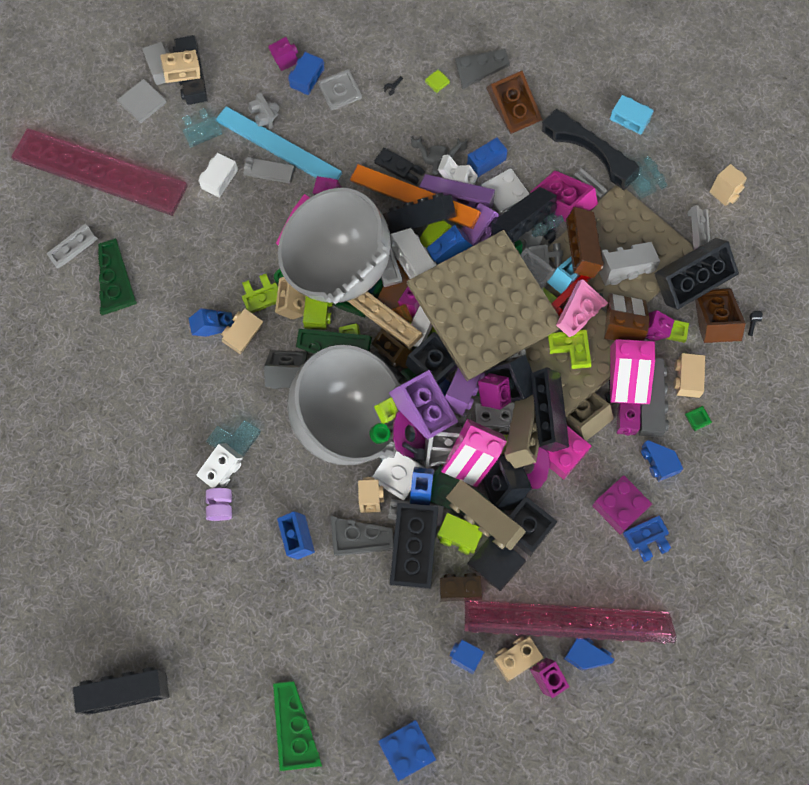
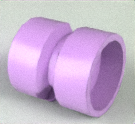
M212 488L206 490V503L209 504L206 507L207 520L221 521L232 518V507L229 505L232 502V491L230 489Z

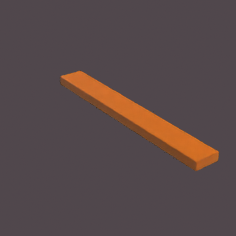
M359 164L350 179L358 185L404 203L414 202V204H417L418 199L428 197L430 200L433 199L432 195H435V193ZM453 201L457 217L447 220L473 229L481 212Z

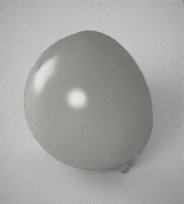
M334 188L320 192L299 206L283 229L278 248L281 272L294 289L311 299L334 303L335 305L338 302L352 300L370 290L383 275L391 250L390 232L381 211L363 193L349 188Z
M336 345L322 349L300 367L290 385L287 411L291 428L300 443L310 453L326 462L338 465H357L378 457L384 460L388 457L394 458L396 453L393 442L394 419L385 423L390 429L388 441L376 444L371 440L369 432L372 426L381 423L374 406L386 398H390L389 392L401 384L398 383L394 374L383 361L364 349L350 345Z

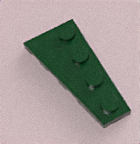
M117 239L98 244L100 314L103 316L135 305L137 301Z
M299 329L296 347L312 354L336 345L355 346L370 352L372 337L369 335Z

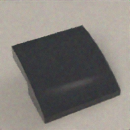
M491 535L467 564L501 592L524 565L526 560L513 548L511 551L506 547L502 550L493 542L495 538Z

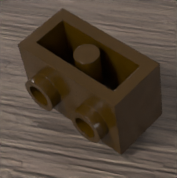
M382 328L371 344L379 350L378 353L381 356L390 360L389 363L396 368L401 366L407 369L408 367L405 365L407 357L414 350L407 348Z
M475 573L464 574V577H456V574H445L444 578H440V602L481 600V576H476Z

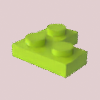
M579 330L571 337L564 332H557L548 336L550 354L569 352L572 369L591 367L587 330Z

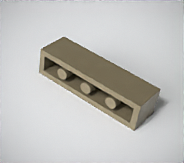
M533 395L525 400L515 401L505 450V457L514 468L533 464L537 461L539 443Z
M460 480L446 497L451 502L449 506L457 513L460 510L466 515L463 518L472 525L476 522L480 526L478 530L488 537L491 534L495 538L493 542L502 550L506 547L511 551L526 532L463 480Z

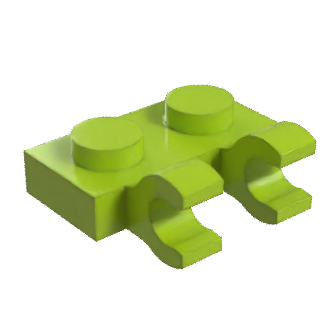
M266 273L259 276L263 288L253 291L249 280L242 282L246 294L241 297L246 309L250 313H255L276 304L278 286L276 283L270 284Z

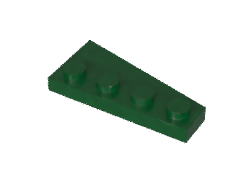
M440 465L433 474L430 502L456 512L449 506L451 502L446 497L460 480L441 472L443 466ZM477 491L480 495H482L485 499H487L490 502V500L486 496ZM460 510L459 514L465 516L466 514Z

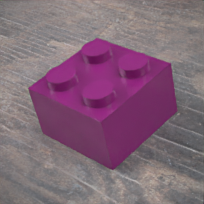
M623 475L592 506L621 535L650 508L652 503Z

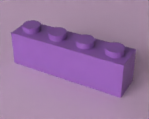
M425 174L419 188L435 194L452 195L453 201L474 209L479 203L492 209L494 203L495 189Z
M481 203L475 208L481 214L474 228L470 229L465 226L462 228V231L467 235L473 246L491 237V222L500 216L496 211Z
M459 368L457 369L445 396L453 412L463 416L466 409L470 410L474 401L471 396H476L479 390L477 382L485 376V372L467 382Z

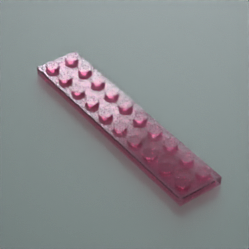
M29 128L25 131L11 156L13 161L171 216L174 215L188 187L186 182Z
M465 601L464 631L473 633L488 632L493 634L554 636L557 638L575 637L577 639L593 638L598 640L659 642L663 644L676 643V633L669 612Z

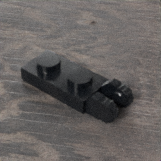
M384 147L374 160V163L414 184H417L419 179L409 172L413 171L420 176H423L425 173L424 169Z

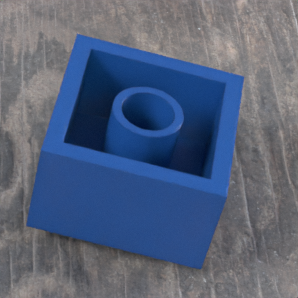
M416 720L378 741L398 781L436 760Z

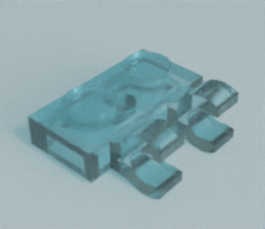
M206 109L199 111L203 122L193 125L189 115L183 117L186 129L182 131L190 148L222 135V130L216 118H209Z

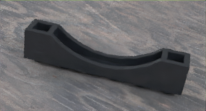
M556 108L542 122V132L553 141L576 144L596 155L604 164L610 181L622 190H625L638 177L640 166L635 161L628 159L621 151L611 147L608 142L598 138L592 131L585 129L566 113Z

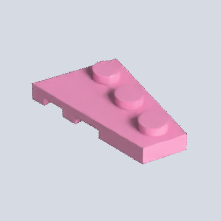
M582 279L577 282L556 326L569 337L574 336L608 302Z

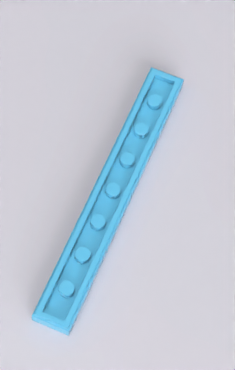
M227 106L216 118V121L315 178L320 176L338 180L342 175V171L268 129L262 126L258 127L257 123Z

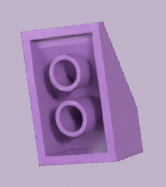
M430 370L389 392L398 410L427 440L458 422Z

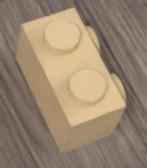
M196 50L160 55L165 83L200 78V67Z
M730 164L718 174L710 193L725 206L730 202L733 204L740 197L739 193L745 188L744 183L747 178L740 170H737Z
M284 277L279 278L275 313L289 319L304 316L306 296L294 289Z
M246 309L242 313L238 311L233 318V321H235L231 327L227 326L221 334L223 336L222 342L239 354L243 352L263 325L262 320Z
M682 353L679 359H676L674 367L675 371H677V377L674 379V389H677L676 396L700 398L704 393L705 355Z
M365 477L363 480H358L361 513L381 512L380 503L384 502L383 486H379V480H375L373 477Z
M522 636L513 642L514 647L507 650L505 647L496 653L497 658L494 659V662L507 682L543 659L530 636L526 639Z

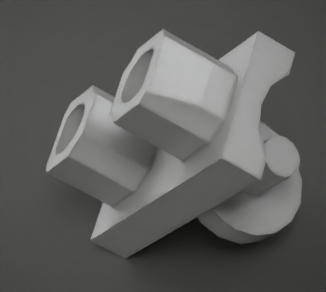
M261 93L256 94V100L249 102L248 110L251 114L259 112L255 116L258 127L264 125L268 129L274 127L272 122L278 116L279 105L270 101L266 102Z

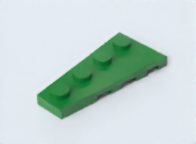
M295 682L274 683L279 771L323 766Z

